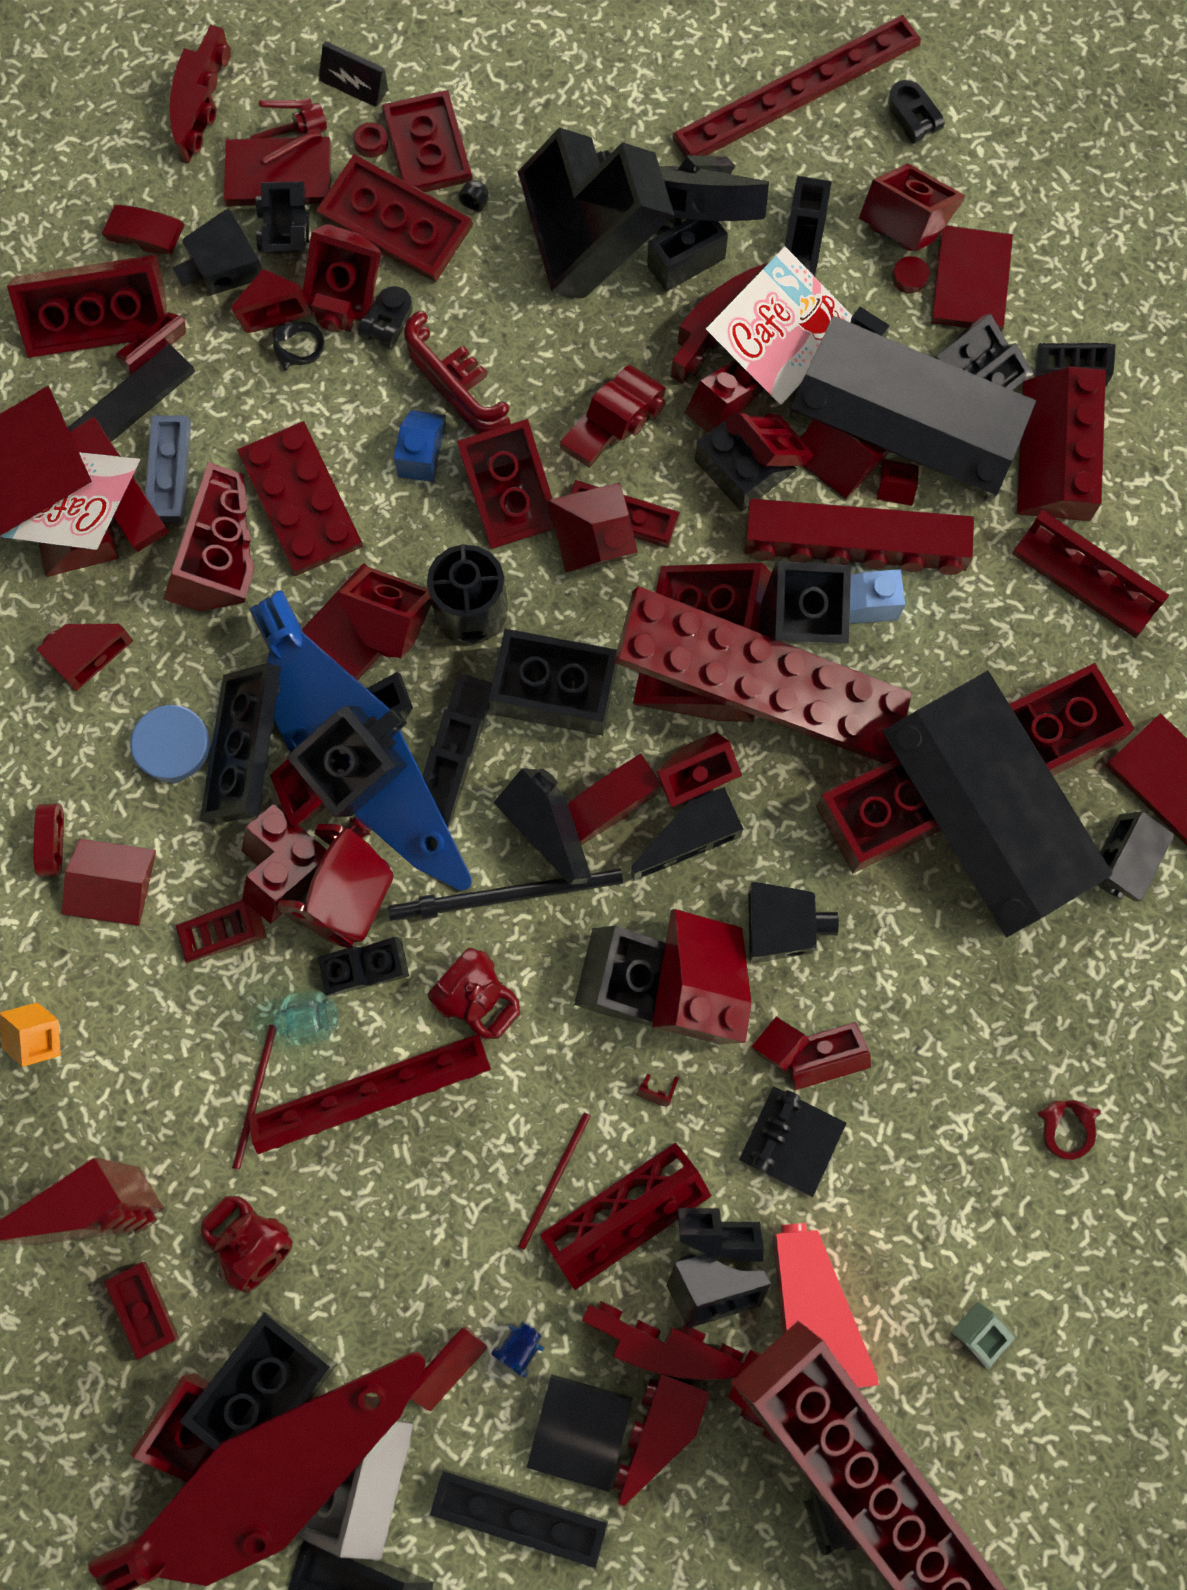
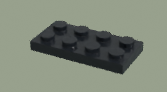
M268 662L223 675L200 821L218 824L258 817L259 809L263 802L262 788L264 775L269 763L268 749L270 736L274 729L273 717L276 697L280 691L279 678L281 667Z

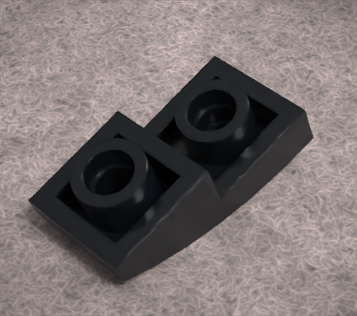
M392 937L360 948L352 946L351 948H345L318 957L325 996L383 984L409 976L402 938Z

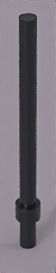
M620 868L591 873L592 879L587 884H569L564 878H557L435 898L434 894L419 896V901L388 905L390 921L418 916L425 920L437 918L438 913L619 885L623 884L622 872Z

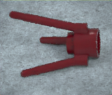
M310 97L302 100H260L258 105L262 108L297 109V112L292 113L293 123L251 136V139L270 138L295 130L298 135L304 134L262 158L260 164L264 166L310 140L321 138V132L327 131L324 111L319 103L312 104Z

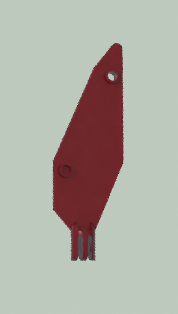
M411 1352L221 1443L138 1538L90 1561L88 1570L93 1578H97L96 1583L101 1590H134L156 1578L208 1586L284 1550L402 1416L425 1368L426 1361L424 1356L418 1352ZM374 1393L378 1396L370 1397L367 1394Z

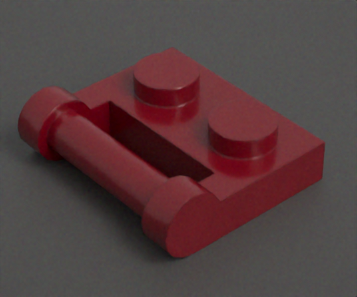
M733 412L726 419V429L733 435H740L752 449L751 453L755 460L764 466H806L814 456L811 450L779 414L768 413L763 417L748 416L743 412Z

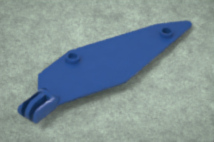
M280 590L272 594L271 598L267 597L260 601L259 605L256 604L249 608L269 649L267 663L269 662L281 667L279 678L280 691L276 697L273 718L290 753L330 716L346 705L359 706L369 718L375 716L377 720L390 711L385 704L303 633L283 591ZM398 731L392 737L396 742L393 748L408 766L360 808L355 815L416 869L460 891L467 890L472 885V877L401 731ZM347 754L345 759L350 761V756ZM345 762V766L349 768L350 763ZM431 837L437 840L438 845L436 849L430 844Z

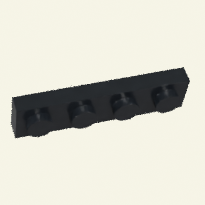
M447 1469L442 1471L430 1511V1516L596 1568L608 1525L607 1520Z

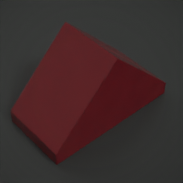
M262 269L232 305V311L246 333L257 332L314 315L313 309L300 285L265 269Z

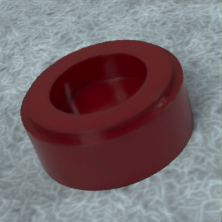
M368 122L356 128L353 134V142L356 151L360 155L374 158L386 151L388 136L383 126L378 123Z
M904 257L896 263L892 274V281L895 287L904 293H917L927 283L929 268L918 257Z

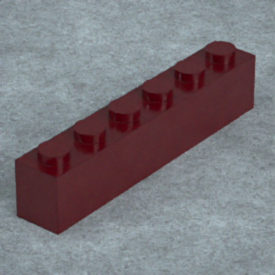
M750 498L746 518L744 553L752 554L754 558L759 560H770L775 556L790 557L791 561L798 563H807L812 559L827 560V563L832 565H847L849 562L864 563L865 567L871 569H881L886 567V565L901 566L904 571L918 572L924 568L939 569V572L945 575H955L961 571H966L973 558L974 516Z

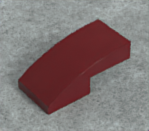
M114 205L101 234L111 242L137 244L143 251L149 253L172 254L185 224L179 219L156 211L134 206Z
M586 412L560 441V449L590 468L608 445L612 446L617 438L588 419Z

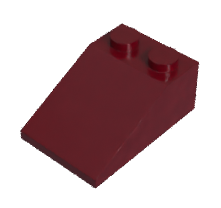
M528 419L456 441L491 549L555 529L548 500L553 498Z
M672 909L652 1028L717 1044L746 1043L752 1001L743 929L724 922Z

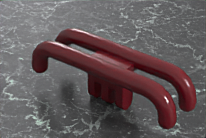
M420 310L415 312L407 320L404 328L407 353L413 364L475 432L480 434L511 424V420L506 416L510 410L506 402L500 401L491 407H484L468 392V390L487 376L488 372L484 367L476 368L479 362L474 356L467 358L470 352L465 346L458 348L440 361L424 343L431 334L429 328L423 326L428 320L426 312Z

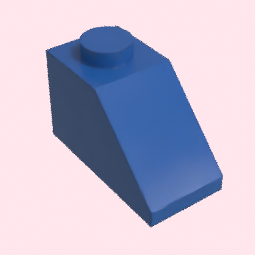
M410 410L400 425L394 454V463L398 477L434 482L446 415Z

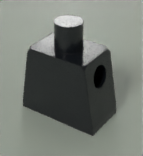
M229 208L184 237L183 244L189 260L172 267L182 288L201 279L210 295L250 284L262 271L256 253Z
M751 882L748 889L749 963L812 954L817 945L816 935H838V912H816L815 893Z

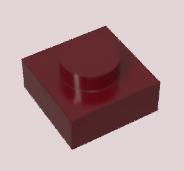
M316 293L312 303L316 322L322 328L331 332H338L340 329L351 332L355 321L351 302Z

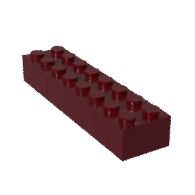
M1095 663L1009 704L1053 776L1121 743L1135 729ZM898 758L823 793L816 805L852 874L942 831Z
M800 1321L791 1326L731 1382L888 1590H1006L825 1342Z

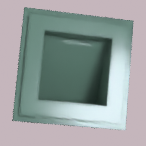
M979 1302L974 1305L951 1331V1334L987 1369L994 1364L1016 1339L994 1312Z

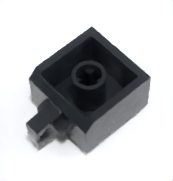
M346 705L330 716L296 747L287 758L312 790L320 797L334 817L353 816L408 766L393 748L396 742L392 738L407 722L397 710H390L377 720L375 716L369 718L359 706ZM347 754L350 756V761L345 759ZM345 762L350 763L349 768L345 766Z

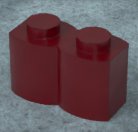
M632 364L627 365L612 381L604 384L594 394L586 417L621 441L628 438L631 434L636 436L650 417L655 419L663 410L666 400L663 399L666 387Z

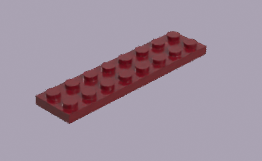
M640 586L632 591L614 663L883 764L898 758L882 731L908 715L912 692L784 642L771 641V637Z

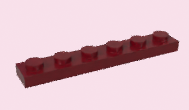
M478 1034L249 1116L252 1144L257 1155L491 1070L481 1037Z

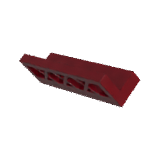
M1044 510L1039 513L1029 531L1012 552V555L1134 638L1139 636L1153 615L1169 597V594Z
M675 1142L541 1233L540 1236L574 1290H576L677 1221L678 1208H696L712 1197L699 1171ZM676 1159L683 1166L671 1176H660L662 1169ZM636 1186H646L643 1195L635 1200L627 1199L629 1191ZM603 1209H612L608 1219L602 1223H592L595 1214ZM569 1232L577 1233L574 1242L561 1251L555 1244L557 1240Z

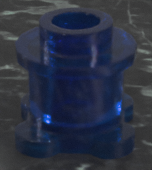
M524 1321L521 1322L519 1327L510 1323L508 1327L511 1331L499 1348L495 1346L491 1354L518 1375L526 1378L529 1374L527 1367L538 1350L543 1352L545 1349L539 1343L543 1335Z

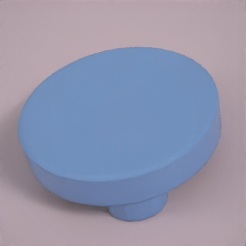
M166 705L149 711L137 722L131 735L130 747L134 761L145 774L159 781L178 783L190 777L202 767L209 754L211 740L205 724L193 711L182 706Z

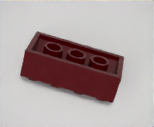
M157 255L14 276L7 285L27 358L131 342L167 314L164 283Z
M1069 366L1025 380L1022 383V395L1036 400V403L1020 441L1016 514L1038 516L1044 510L1054 518L1090 521L1101 506L1106 370Z

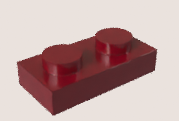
M142 1262L104 1281L136 1360L143 1359L179 1340V1336L147 1262Z

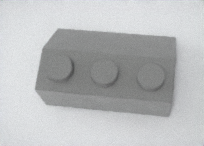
M398 1419L296 1536L338 1557L381 1560L396 1495L399 1491L406 1453L410 1445L413 1424Z

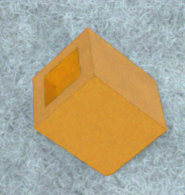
M33 1003L0 1012L2 1049L21 1067L61 1056L59 1021L42 1005Z

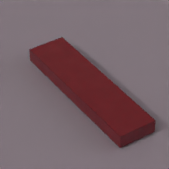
M95 417L70 431L80 453L121 457ZM133 476L114 514V518L133 548L139 552L169 533V531Z

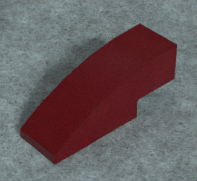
M641 753L597 781L568 803L581 845L628 817V813L661 793V782Z

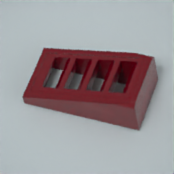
M243 900L175 925L186 963L267 938L262 917ZM240 914H241V916H242V920H243V923H244V927H245L246 932L243 931V927H242V923H241V919H240ZM227 918L230 919L234 934L230 938H228L224 919ZM211 923L214 924L218 942L214 944L208 924ZM199 928L204 945L203 948L198 950L192 929Z

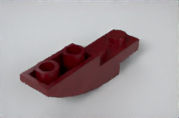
M211 24L197 52L184 48L172 81L169 110L171 129L181 161L189 164L193 153L197 154L201 150L203 133L207 125L211 126L215 121L217 109L211 94L216 89L217 75L221 66H227L231 56V48L227 43L223 28Z
M767 263L751 268L720 285L689 313L679 326L678 344L682 347L672 360L671 378L683 384L690 374L692 376L698 374L705 361L704 353L709 347L715 349L719 344L706 328L767 266Z
M601 1300L597 1308L589 1304L583 1316V1322L619 1340L612 1354L613 1357L654 1373L686 1379H728L737 1377L743 1365L741 1361L744 1353L724 1343H721L718 1350L703 1343L706 1334L693 1327L687 1329L685 1323H683L681 1330L671 1326L666 1340L663 1342L658 1339L660 1330L641 1320L637 1321L635 1327L620 1320L623 1311Z

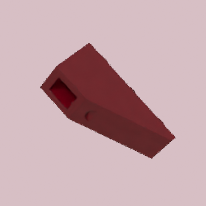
M734 360L700 380L684 413L709 433L724 422L729 414L742 412L765 389Z
M659 1374L657 1381L649 1379L641 1403L648 1406L643 1423L635 1421L627 1447L634 1449L629 1466L620 1465L612 1489L620 1492L617 1499L618 1505L625 1506L696 1437L709 1399L710 1392L708 1390L663 1374Z

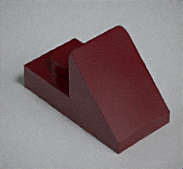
M288 759L269 775L287 819L292 826L297 827L310 821L326 807L320 797L312 790Z

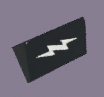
M325 41L323 43L318 75L319 81L377 107L388 91L385 68L330 42Z

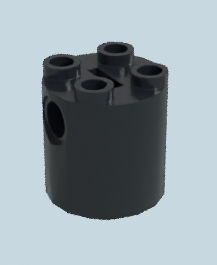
M462 544L446 549L435 558L428 570L427 587L438 627L447 638L459 643L475 644L496 636L500 633L506 621L508 610L505 578L501 564L491 552L479 546Z

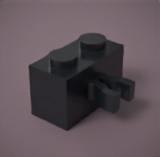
M672 217L669 221L674 227L670 228V226L663 225L655 233L657 237L648 241L647 267L666 292L725 259L728 233L719 221L687 219L681 223V218Z

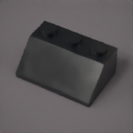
M264 1312L180 1422L215 1450L221 1443L310 1401L337 1366V1363L307 1338Z

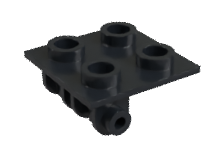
M773 1086L739 1160L813 1197L847 1122L801 1100V1096L792 1091H783Z

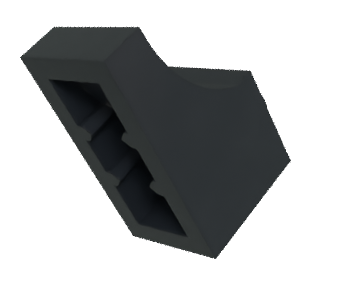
M706 1253L699 1256L689 1254L675 1262L666 1286L687 1329L760 1307L771 1283L764 1270H736L720 1263L715 1259L714 1255Z

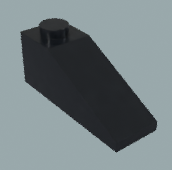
M522 768L494 801V804L569 884H587L592 879L566 797L556 787L558 784L557 780L552 774L542 768L539 770Z
M725 787L715 791L714 789L709 790L688 801L632 865L631 876L633 881L741 837L743 827Z

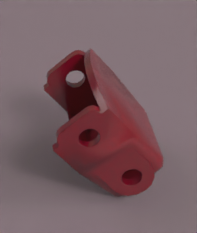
M318 824L314 834L330 846L316 869L305 904L293 900H280L276 910L295 923L316 932L329 942L344 948H351L354 942H361L366 938L391 886L394 875L390 865L376 853L370 844L349 828H344L337 824Z

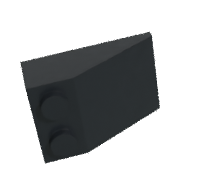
M616 925L592 928L574 1005L607 1016L652 1026L666 943Z

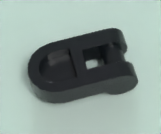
M901 80L892 86L888 97V107L904 128V133L912 144L922 140L924 134L930 131L935 133L944 128L943 115L917 82ZM919 113L924 118L920 121L915 116Z
M397 286L383 289L374 301L367 316H364L361 320L358 336L370 340L372 337L379 340L382 346L393 349L412 313V301L408 291ZM381 320L390 323L386 327L378 325Z

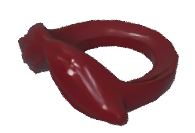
M1068 1100L1064 1102L1053 1101L1044 1110L1037 1113L1044 1120L1043 1138L1045 1146L1057 1157L1068 1160L1078 1159L1087 1154L1094 1146L1096 1140L1095 1118L1101 1114L1099 1109H1094L1080 1101ZM1066 1107L1072 1108L1086 1131V1140L1083 1146L1072 1152L1061 1150L1056 1145L1054 1138L1055 1131L1059 1125V1119L1063 1116L1064 1108Z

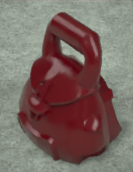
M470 947L463 952L427 993L435 1012L446 1018L454 1017L465 1021L476 1034L485 1039H499L520 1015V1003L513 991L503 985L502 982H499L494 971V962L488 954L482 950L478 951ZM499 998L508 1001L510 1004L504 1008L486 1029L481 1018L490 1012Z
M225 1196L201 1221L202 1238L205 1244L217 1255L220 1267L219 1277L222 1278L224 1285L230 1289H237L243 1293L252 1291L282 1263L292 1249V1239L289 1236L287 1227L275 1218H264L257 1215V1212L254 1211L250 1203L240 1196ZM238 1207L241 1216L235 1219L219 1238L214 1236L212 1232Z

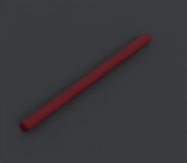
M269 1025L232 1166L235 1169L240 1170L250 1134L249 1116L254 1115L277 1030L275 1025Z
M583 1113L517 1247L523 1250L526 1249L591 1115Z

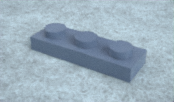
M151 415L145 495L162 522H184L191 433V421L185 415Z

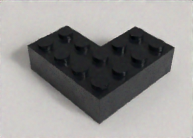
M559 127L517 171L551 292L576 298L587 297L674 216L655 152L622 142L599 164L592 137Z

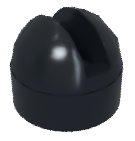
M478 180L468 181L458 193L460 203L469 209L481 212L488 201L489 193L487 186Z

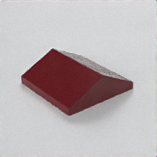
M79 839L65 870L62 914L140 926L156 850Z

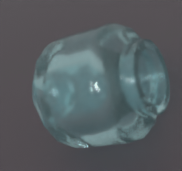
M319 990L291 994L285 997L281 1003L280 1010L276 1012L275 1025L277 1031L283 1034L286 1040L294 1046L323 1042L329 1039L332 1031L336 1030L338 1026V1009L334 1000L328 999L327 995Z

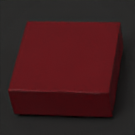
M776 1016L751 1047L758 1055L785 1072L809 1040L804 1033Z

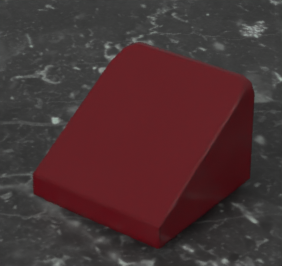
M883 460L877 500L913 506L918 488L919 466Z

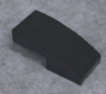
M678 1208L680 1242L718 1257L763 1262L764 1245L760 1222H721L720 1208Z

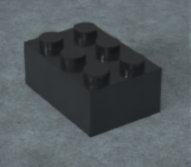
M505 628L489 695L491 715L603 736L618 665L614 663L617 649Z

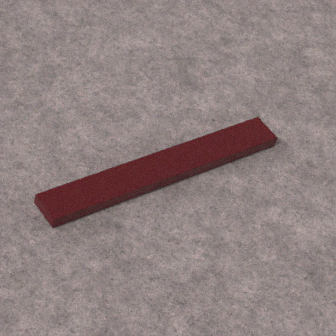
M901 15L673 132L672 139L685 157L707 156L920 45L921 38L904 15Z

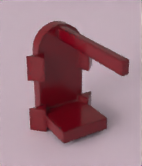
M356 816L350 817V822H354V825L350 828L351 831L361 838L365 835H372L369 833L372 829Z
M647 1074L643 1083L641 1082L636 1095L658 1105L668 1107L679 1078L675 1076L669 1095L666 1097V1092L658 1089V1092H654L648 1089L649 1085L647 1084L651 1075Z

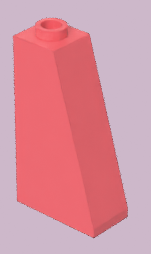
M806 1223L781 1225L782 1233L772 1234L783 1334L797 1321H800L825 1342L857 1387L879 1386L878 1376L818 1230L807 1231Z

